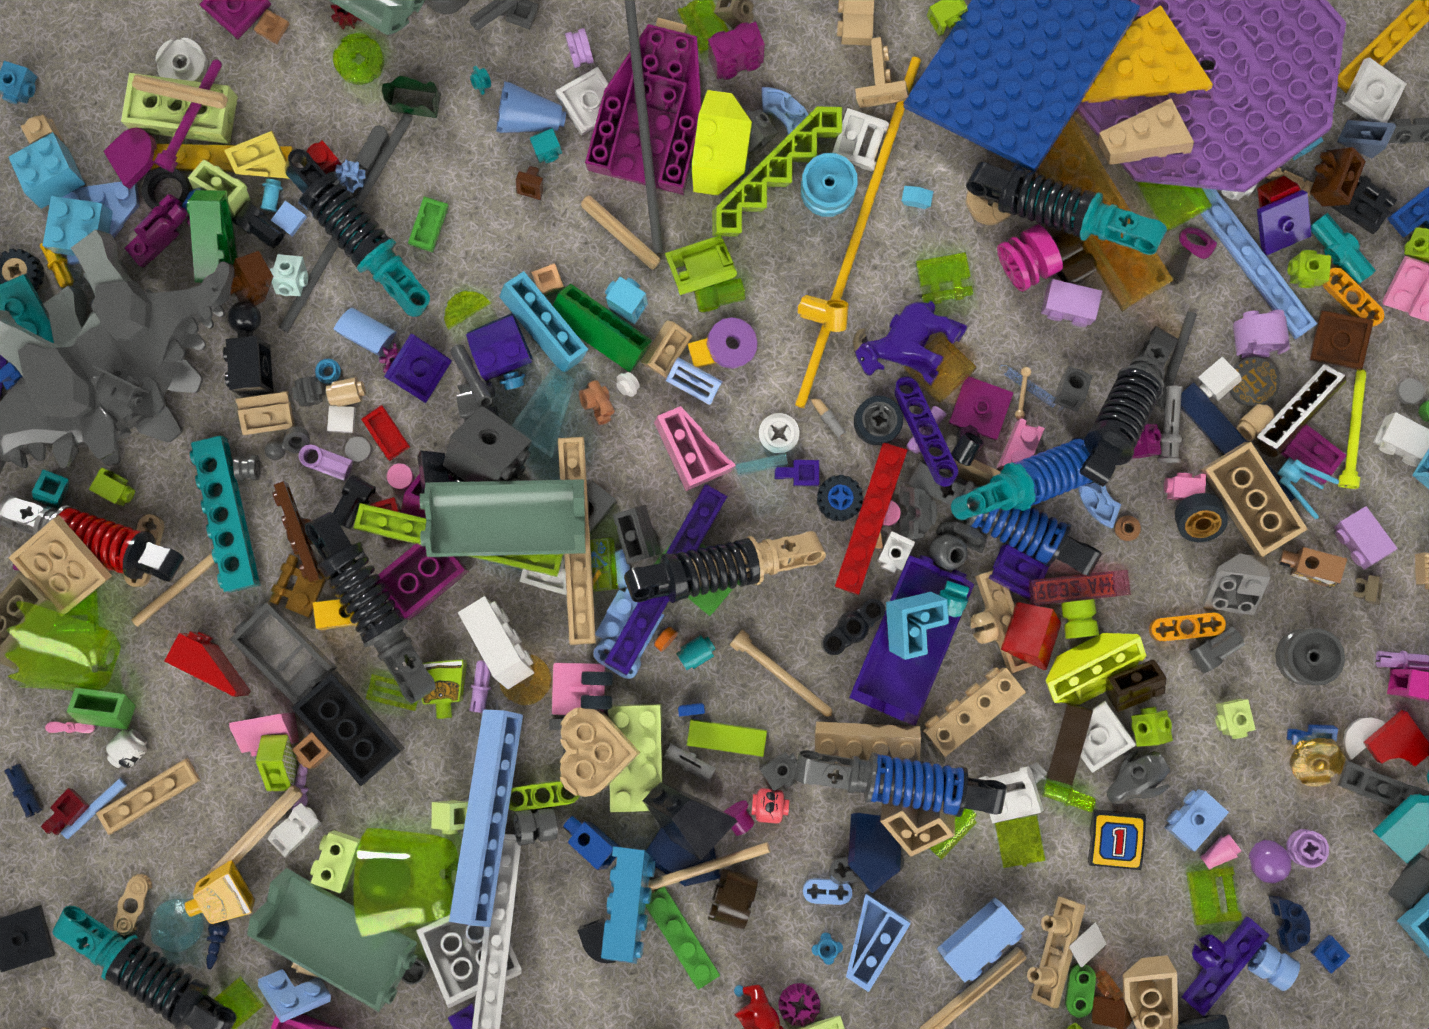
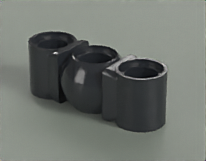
M869 599L854 611L842 614L838 619L837 626L822 638L821 646L823 651L829 655H839L846 647L864 640L868 635L869 628L885 615L884 604L878 599ZM870 603L876 604L879 608V614L875 618L869 617L866 613V607ZM850 620H856L859 623L860 629L855 635L850 634L846 629V625ZM831 636L837 637L840 641V647L836 651H831L827 647V640Z

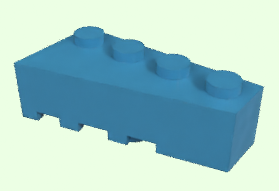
M613 846L612 856L617 857V864L610 871L609 881H611V886L614 887V892L610 893L607 898V914L611 915V919L605 921L601 958L637 964L638 958H642L644 943L640 942L642 931H645L647 927L648 916L644 912L646 904H649L651 900L652 889L648 888L650 877H654L656 863L652 861L653 857L645 850Z

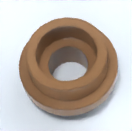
M1123 516L1116 521L1114 530L1117 537L1121 540L1131 541L1139 536L1141 526L1135 517ZM1126 523L1132 526L1130 533L1124 529Z

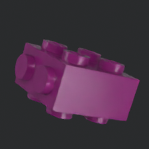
M748 22L741 23L734 30L726 33L725 31L717 32L708 39V58L717 80L721 78L729 80L734 78L738 74L737 72L745 69L753 71L761 66V63L764 61L765 44L756 22L750 24Z

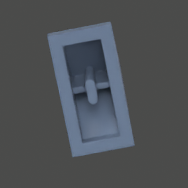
M1347 120L1337 142L1348 148L1354 147L1357 152L1372 159L1386 148L1396 125L1395 123Z

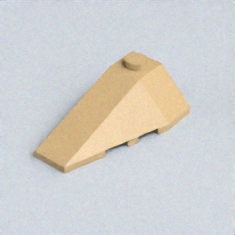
M1168 955L1141 958L1123 974V998L1136 1029H1177L1178 987L1176 969Z

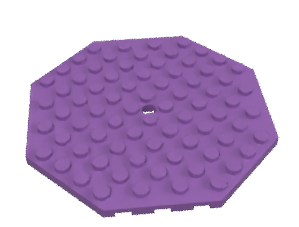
M1129 0L1140 5V11L1134 21L1160 5L1162 6L1199 64L1204 60H1210L1214 63L1213 70H1204L1213 86L1208 91L1203 89L1186 91V93L1182 94L1169 93L1168 95L1146 97V95L1135 96L1124 100L1112 99L1095 103L1081 102L1076 109L1099 138L1100 132L1168 99H1172L1194 141L1191 153L1183 154L1182 152L1169 154L1166 157L1142 158L1139 161L1120 163L1121 166L1137 182L1246 192L1330 131L1333 121L1332 116L1336 100L1337 80L1346 22L1327 0Z

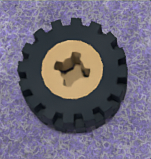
M13 248L9 249V253L6 251L2 252L3 257L0 258V284L26 274L35 291H37L38 284L42 285L43 283L41 277H44L45 274L42 272L44 268L40 260L22 249L15 250Z

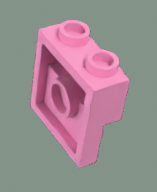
M1405 256L1383 298V305L1408 312L1412 317L1429 322V263Z

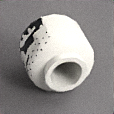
M134 729L130 731L121 730L106 746V751L109 755L107 760L117 768L120 766L131 768L147 752L145 745L147 740Z

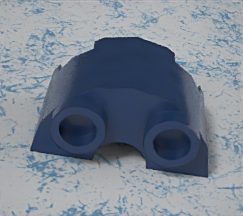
M1269 896L1272 914L1279 915L1282 920L1281 926L1276 929L1280 948L1292 953L1299 950L1302 946H1306L1310 941L1311 932L1310 920L1306 911L1301 905L1283 897Z

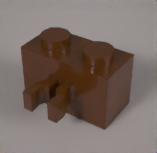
M1354 147L1321 152L1319 157L1322 159V162L1315 167L1318 173L1310 194L1322 207L1349 205L1366 161Z
M259 251L236 258L233 264L234 277L230 295L235 293L239 302L246 301L255 306L265 301L274 276Z

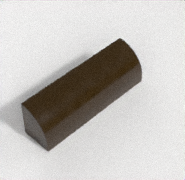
M1324 364L1256 436L1260 451L1266 456L1277 457L1346 383V375Z

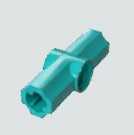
M1328 212L1311 224V232L1325 248L1324 254L1330 255L1333 260L1332 263L1337 266L1340 265L1357 284L1363 282L1376 271L1359 251L1360 244L1357 239L1348 232L1344 233Z

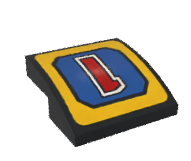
M1093 809L1090 824L1089 866L1141 870L1145 846L1146 815L1143 813Z

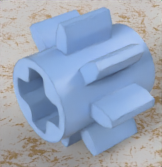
M346 159L341 166L336 164V173L339 175L340 184H345L347 191L353 193L358 187H364L365 170H359L358 161L355 163Z

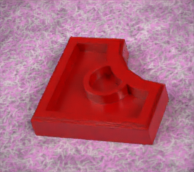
M1404 710L1398 712L1363 742L1374 759L1381 764L1390 759L1401 758L1416 767L1429 756L1428 740L1408 712Z

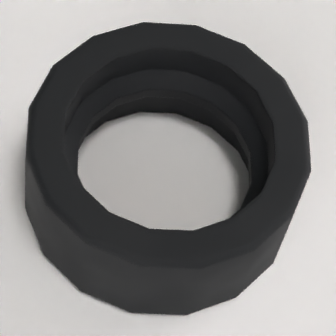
M161 167L152 170L145 177L142 184V196L145 203L151 209L159 206L160 204L154 197L156 185L161 180L173 178L178 180L182 186V193L178 200L182 202L180 207L183 208L182 205L188 193L193 190L189 179L176 168L173 173Z

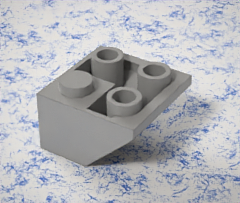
M1238 554L1220 565L1203 602V608L1254 615L1270 580L1266 558Z

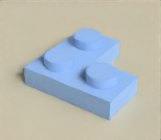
M283 969L258 979V987L281 1023L330 1002L331 994L318 977L295 987Z

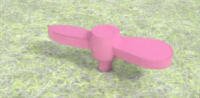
M57 721L49 722L45 726L46 731L49 733L63 731L67 733L75 731L91 733L96 728L95 725Z

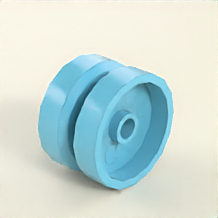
M823 153L814 157L806 165L802 175L801 198L804 205L812 213L822 217H834L843 213L851 205L858 185L857 172L853 164L846 157L836 153Z

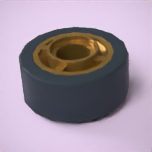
M1199 493L1186 497L1178 504L1175 510V521L1182 537L1188 541L1197 543L1208 542L1221 535L1228 525V516L1222 501L1212 494Z

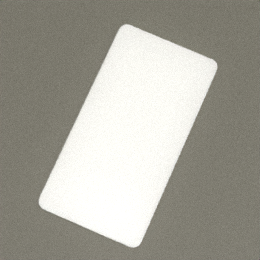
M1096 922L1070 945V950L1080 967H1083L1106 945Z

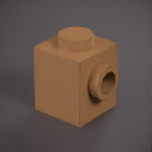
M313 732L292 749L297 755L296 759L308 769L318 767L332 754Z

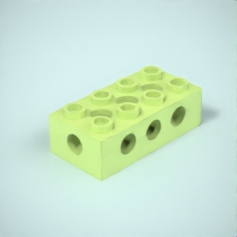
M129 73L121 122L129 129L140 128L150 134L173 137L191 102L137 90L132 86V81L135 75L142 74ZM142 75L197 88L201 84V82ZM213 84L210 91L223 93L227 96L226 107L220 109L202 104L185 139L230 144L238 96L227 85Z

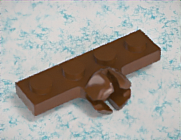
M282 481L274 484L276 491L272 492L276 505L278 507L281 506L284 516H281L294 554H299L302 564L299 565L301 574L310 583L323 579L321 571L317 569L318 563L312 549L314 544L308 538L305 531V524L312 520L300 516L287 482Z

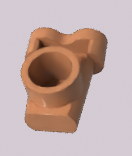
M598 380L592 381L587 384L586 389L579 391L580 403L585 410L593 408L594 416L599 425L608 423L611 420L610 416L615 412L611 402L608 401L610 398L609 391L606 386L601 387Z

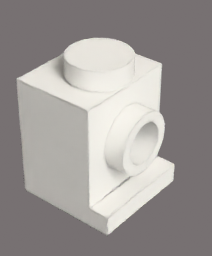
M891 531L877 559L878 562L882 563L881 568L895 573L896 570L902 571L915 541ZM892 549L900 551L899 558H894L891 555Z

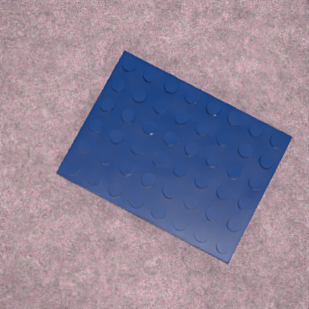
M971 0L967 6L968 11L961 15L962 20L957 21L908 95V98L904 101V108L1035 173L1138 15L1140 5L1129 0Z

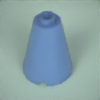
M504 81L496 132H544L551 128L554 131H558L559 126L564 127L566 112L562 111L561 105L515 84Z

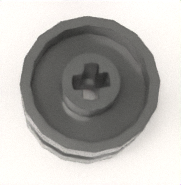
M1320 628L1297 629L1285 634L1279 641L1275 652L1276 665L1281 674L1290 682L1299 685H1326L1340 675L1345 664V651L1340 640L1331 632Z

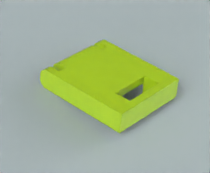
M722 236L712 237L665 253L679 295L732 279L737 275L734 263ZM685 266L686 271L680 272L678 275L676 268Z

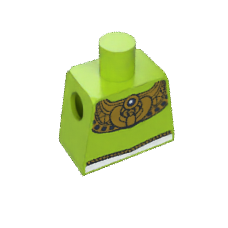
M467 660L423 663L436 685L434 691L421 698L423 705H436V719L452 718L451 702L463 701Z

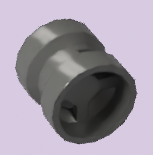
M415 954L417 958L413 966L409 970L407 969L402 977V981L406 984H417L428 974L430 968L429 961L424 955Z

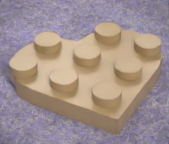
M575 708L567 713L561 722L562 739L560 741L566 752L560 760V781L565 789L573 795L587 797L598 794L641 753L609 717L599 709Z

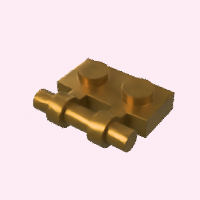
M289 554L286 563L281 565L280 570L282 572L277 583L273 584L271 588L273 593L269 602L279 605L282 596L289 599L285 606L286 609L310 618L314 610L313 602L318 601L326 579L323 576L322 580L314 583L304 579L300 569L295 567L299 557ZM291 575H294L298 578L291 591L286 587Z

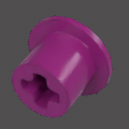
M745 800L735 803L724 811L738 821L731 828L736 836L749 831L755 823L746 810L749 804Z

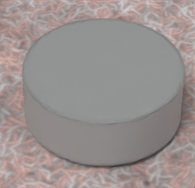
M1408 378L1397 385L1396 396L1404 404H1413L1423 398L1424 387L1419 380Z
M353 437L346 443L345 453L354 462H365L372 454V446L363 437Z

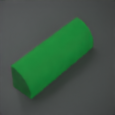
M571 283L560 291L555 299L553 307L575 334L628 372L635 368L652 343L650 338Z

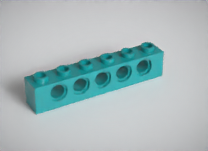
M220 435L192 442L190 459L197 469L198 475H195V482L203 496L201 508L203 513L207 514L209 524L206 525V531L214 545L212 558L215 564H218L220 572L217 574L218 584L224 592L229 593L260 586L239 486L234 476L233 459L228 438ZM212 460H216L217 467L213 472H210L208 469L209 463ZM221 484L223 491L216 497L214 495V488ZM223 509L228 511V517L225 521H221L219 518V514ZM232 533L234 541L230 546H226L225 537ZM234 558H237L239 560V567L237 570L232 571L230 563Z

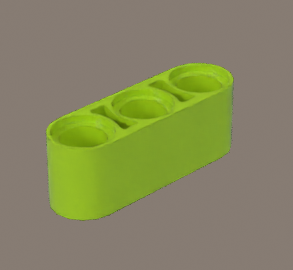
M560 780L519 785L511 790L509 809L512 811H523L568 805L578 800L580 795H575L573 798L565 797L563 794L564 786ZM545 788L550 792L549 801L543 802L539 800L537 796L538 789ZM518 791L523 794L524 802L522 805L513 803L511 799L513 792Z

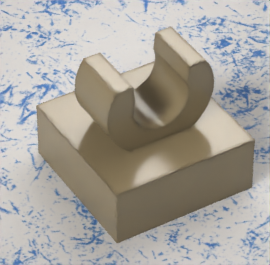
M1369 575L1368 581L1363 578H1357L1355 582L1364 584L1365 590L1362 593L1354 592L1353 595L1359 599L1365 598V601L1369 604L1380 605L1384 580L1380 576Z

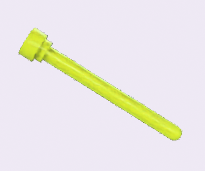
M1364 369L1361 371L1357 370L1355 374L1345 470L1342 471V475H1339L1338 487L1345 488V485H1347L1346 488L1358 489L1360 487V477L1356 471L1366 382V371Z

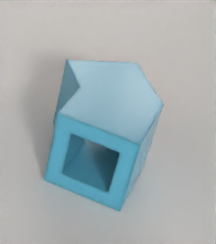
M904 186L901 201L906 206L926 209L931 207L934 191L921 187Z

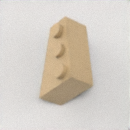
M1168 99L1100 132L1098 144L1108 164L1112 165L1139 161L1142 158L1158 156L1159 158L1175 153H1191L1194 141L1172 99Z

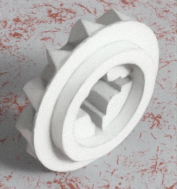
M771 414L760 425L759 439L764 448L772 453H786L797 444L799 427L796 421L787 414ZM771 426L778 430L787 426L783 434L787 441L781 438L771 441L775 434Z

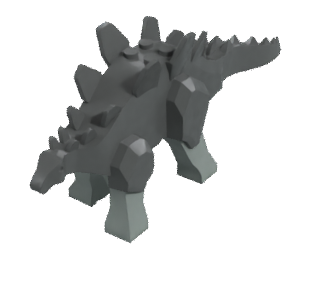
M95 229L72 246L71 250L85 271L83 275L95 294L91 305L93 312H91L87 320L85 317L87 297L82 290L71 286L65 287L60 293L43 304L49 313L54 343L17 325L8 311L0 310V355L12 363L23 376L0 402V474L5 462L12 461L21 468H27L28 461L26 455L29 453L37 461L45 460V446L53 445L54 456L61 468H68L70 463L74 461L79 452L78 445H87L96 458L100 459L105 465L111 466L120 463L118 441L127 438L132 433L130 429L136 427L141 434L164 442H172L182 434L183 429L172 410L166 406L164 395L167 389L171 392L197 393L200 391L203 377L188 360L184 359L186 356L185 350L186 348L204 350L206 342L198 333V325L201 322L206 327L213 328V313L219 317L225 316L221 305L230 297L234 267L229 263L220 262L215 272L206 276L199 286L185 290L154 293L150 289L143 290L137 281H132L129 278L126 266L121 260H118L117 242L111 234ZM106 365L118 369L122 372L120 377L127 379L128 376L142 381V387L151 391V393L142 392L141 404L139 406H129L114 398L118 388L113 396L94 388L91 380L94 375H98L99 370L93 368V366L104 369Z

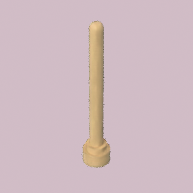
M743 629L739 631L729 644L736 651L747 652L824 716L829 717L832 715L831 707L754 646L748 633Z

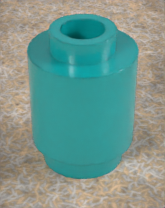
M699 635L680 647L681 650L676 654L685 669L689 670L690 668L695 669L713 658L712 652L716 648L708 636L703 639Z

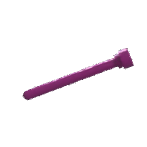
M215 59L212 61L199 88L210 90L222 67L220 60ZM190 103L167 150L158 153L154 161L156 165L169 172H174L178 164L176 162L178 158L176 154L202 104Z

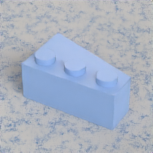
M868 892L865 894L846 975L848 979L867 992L872 988L911 924L909 919Z

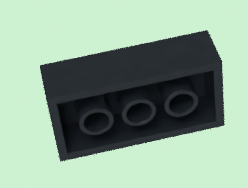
M338 671L327 676L292 707L295 713L360 786L367 783L405 749Z

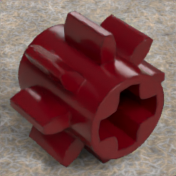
M336 4L330 6L335 12L331 16L334 23L339 22V26L343 30L346 26H351L355 29L354 24L357 20L362 21L349 12L345 15L344 12L346 10Z

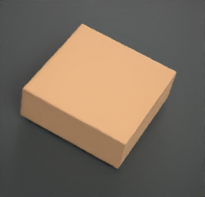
M555 263L531 272L537 288L544 296L564 289Z

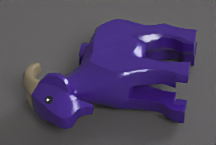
M932 301L929 303L915 302L907 305L900 315L896 314L893 317L889 326L891 330L882 339L862 343L866 338V334H864L866 329H859L853 337L854 352L858 363L867 376L872 375L878 369H885L878 362L880 358L914 369L931 386L939 374L936 369L943 362L944 357L924 348L929 336L942 332L946 335L948 341L954 344L956 341L960 342L967 331V326L948 319L947 316L935 315V304Z

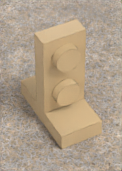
M881 37L872 38L875 85L855 89L859 107L863 108L905 101L909 95L906 81L892 82L891 71L886 69V61H890L888 46H883Z

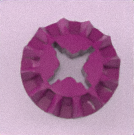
M795 983L786 987L781 993L778 1002L779 1011L783 1019L792 1026L804 1027L814 1022L819 1014L820 999L817 992L811 986L804 983ZM802 995H804L803 1003L807 1008L801 1009L796 1016V1008L789 1001L798 1002Z

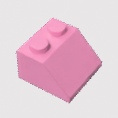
M295 712L229 723L230 730L241 753L250 752L251 756H257L262 735H288L291 745L299 743Z

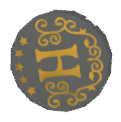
M1247 357L1233 366L1240 374L1242 381L1229 392L1233 399L1241 405L1247 407H1255L1257 404L1265 405L1277 395L1280 386L1279 373L1268 360L1260 357Z

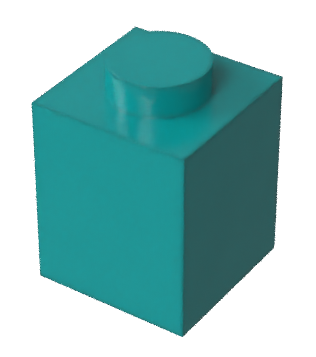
M43 469L32 490L33 500L59 510L69 489V479Z

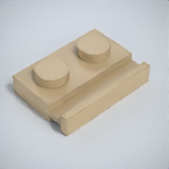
M281 391L236 398L242 435L295 427L291 402H289L288 397L289 392Z

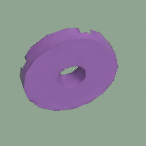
M731 317L720 320L712 327L707 337V348L716 363L722 367L734 369L752 360L757 350V338L754 330L748 323ZM728 337L736 339L738 342L737 349H730L726 345Z

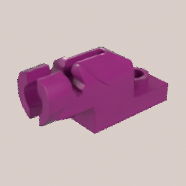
M171 194L159 202L160 205L154 207L148 216L133 229L137 236L124 248L140 267L144 268L179 235L176 228L185 220L188 214L185 209L180 207L182 202Z

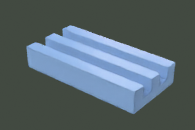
M679 357L676 359L666 379L667 382L709 405L712 403L723 382ZM678 367L687 370L688 372L698 376L699 378L707 381L708 383L714 386L711 387L710 385L700 381L699 379L691 376L690 374L680 370ZM677 374L692 384L710 393L709 396L680 381L674 375Z

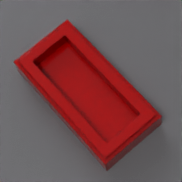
M383 405L361 419L388 461L393 460L411 448Z

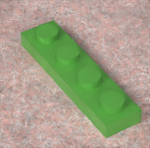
M666 887L657 889L651 894L650 903L646 904V908L699 990L719 977L720 973Z

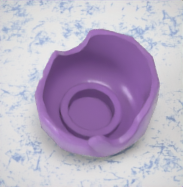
M1263 840L1256 843L1249 853L1251 870L1263 882H1280L1291 871V858L1288 852L1275 841Z

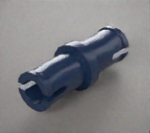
M21 764L11 766V770L10 768L6 769L4 773L7 775L14 790L12 794L14 798H18L25 817H32L35 815V812L37 814L40 813L42 808L32 791L35 788L32 783L29 784Z

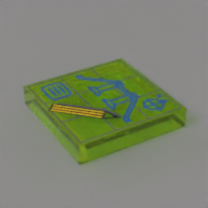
M614 538L590 540L593 592L618 589Z

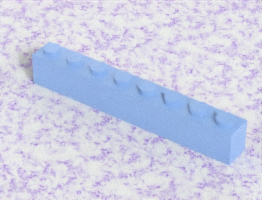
M483 710L449 922L490 927L523 719L522 714L505 710Z

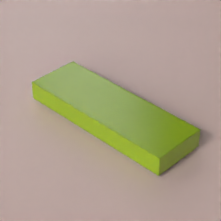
M691 719L687 746L763 757L767 730Z

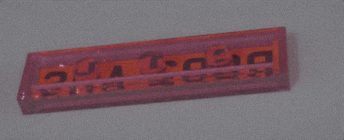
M1128 570L1091 573L1090 576L1081 574L1028 580L1031 605L1034 606L1131 595Z

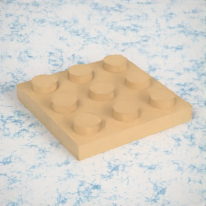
M60 515L52 519L8 557L21 573L55 605L60 617L68 613L112 577Z

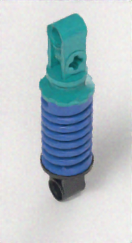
M1076 437L1068 443L1040 452L1037 455H1032L1029 458H1024L1021 461L1004 465L1000 474L993 476L989 484L956 497L951 503L953 515L959 520H966L999 508L1002 510L1015 508L1025 511L1031 508L1032 505L1047 501L1050 498L1062 495L1085 484L1095 483L1079 473L1090 454L1084 444L1085 437Z

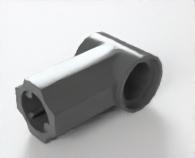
M1229 627L1220 635L1200 642V646L1196 649H1189V653L1201 672L1206 673L1218 667L1224 658L1245 646L1244 639L1234 627Z

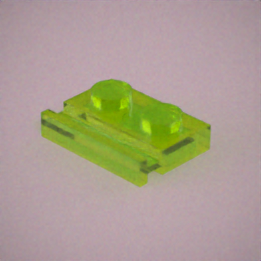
M694 0L688 3L687 6L677 9L683 24L687 25L688 33L697 36V46L700 54L708 50V39L712 35L720 31L729 32L725 22L714 13L716 5L713 0Z
M241 976L214 998V1000L235 1012L237 1019L231 1029L240 1027L264 1006Z

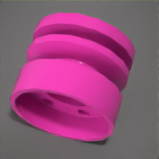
M1035 224L1022 231L1020 240L1017 237H1011L1008 242H1002L997 246V254L1004 272L1019 291L1024 292L1031 285L1035 286L1038 284L1039 276L1047 279L1063 269V262L1057 245L1047 230L1039 224Z

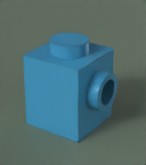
M4 61L0 70V94L2 99L16 105L18 101L27 104L29 97L31 98L35 94L37 76L26 67Z

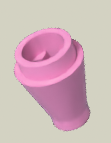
M1227 834L1224 837L1221 835L1200 857L1207 867L1212 869L1215 866L1237 858V854L1242 851L1232 837Z

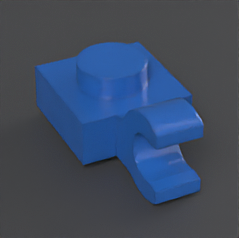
M1309 724L1308 732L1288 729L1287 740H1292V745H1306L1305 749L1309 753H1335L1338 728L1334 725Z

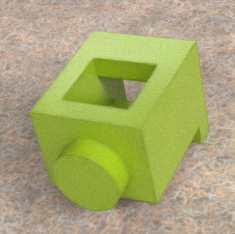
M940 0L929 7L927 18L940 37L944 34L947 26L951 29L957 21L962 20L961 15L968 11L964 0Z
M102 467L88 489L121 506L129 503L135 495L134 488L127 485L128 479Z

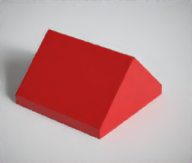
M1017 602L1001 650L1042 670H1047L1061 626V621L1054 609Z

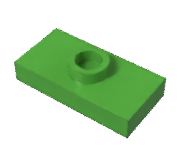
M424 196L408 244L433 253L449 205Z

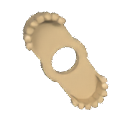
M137 874L133 876L127 883L123 896L118 901V911L113 927L121 935H131L138 928L136 926L138 917L144 910V900L147 892L152 888V882L147 875ZM128 898H133L138 902V909L134 913H129L124 908V903Z

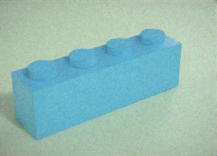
M523 271L505 283L499 295L500 299L561 373L564 374L581 362L588 348L528 275Z

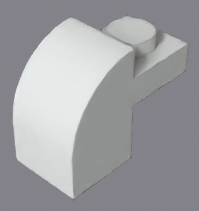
M300 803L292 810L289 817L271 832L268 840L284 857H287L320 826L321 822L317 819L316 814L311 808Z

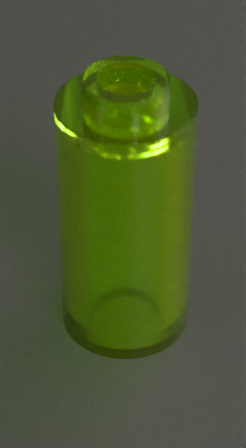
M964 809L960 818L955 817V836L929 849L943 860L978 823L974 819L977 814L971 809Z

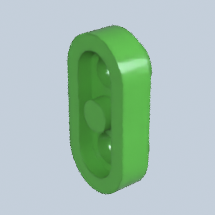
M1078 963L1074 964L1068 972L1065 1006L1070 1014L1078 1018L1087 1016L1093 1007L1096 975L1094 970L1087 964L1083 967H1080ZM1085 973L1087 979L1084 982H1080L1079 976ZM1083 1000L1084 1005L1082 1008H1076L1077 1001Z

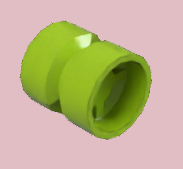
M1095 599L1061 603L1062 616L1068 619L1064 627L1065 639L1099 635L1097 621L1092 619V616L1097 613Z

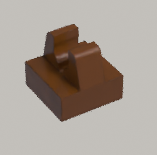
M529 166L526 173L518 172L516 177L517 194L541 200L543 178L538 176L540 168Z

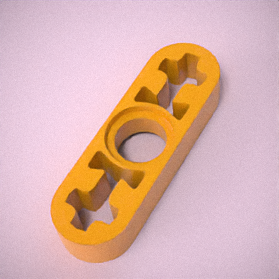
M1330 269L1329 281L1322 285L1324 289L1352 316L1366 318L1369 315L1368 312L1374 311L1375 315L1373 317L1375 320L1373 327L1379 325L1384 319L1382 307L1343 269ZM1337 275L1339 277L1338 283L1332 285L1330 281L1332 277ZM1347 284L1349 287L1340 293L1339 290ZM1348 292L1357 294V304L1353 305L1347 301L1346 296ZM1364 303L1367 304L1363 307L1364 309L1360 311L1357 310V308L1361 307Z
M1219 613L1158 618L1151 622L1149 633L1156 641L1217 636L1225 630L1226 622ZM1211 617H1213V621H1218V626L1214 627V631L1211 627L1201 628L1202 634L1199 633L1200 623L1210 622ZM1186 619L1193 624V631L1188 635L1184 634L1180 628L1182 621ZM1162 622L1164 627L1174 626L1175 631L1164 632V637H1162L1161 633H1156V628L1160 627Z

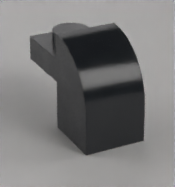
M604 918L579 926L577 931L583 948L592 959L606 964L616 962L601 958L605 926Z

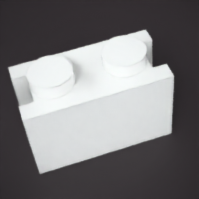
M1395 412L1385 416L1373 443L1380 446V451L1389 455H1394L1395 453L1403 457L1402 461L1405 464L1416 467L1429 449V429Z

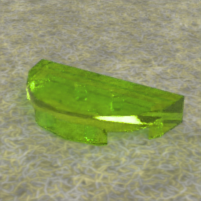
M465 290L455 294L448 300V305L445 309L444 321L447 329L450 330L490 305L491 302L483 294Z

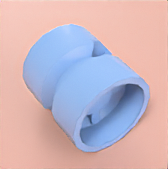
M1264 942L1249 960L1248 970L1262 979L1267 978L1268 983L1285 991L1295 982L1300 971V963L1285 953L1281 954L1276 947Z

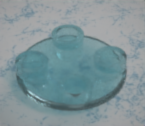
M172 899L164 902L157 907L151 918L150 931L152 942L169 952H181L189 949L199 940L202 934V914L199 913L190 917L185 910V902L188 901L185 899Z

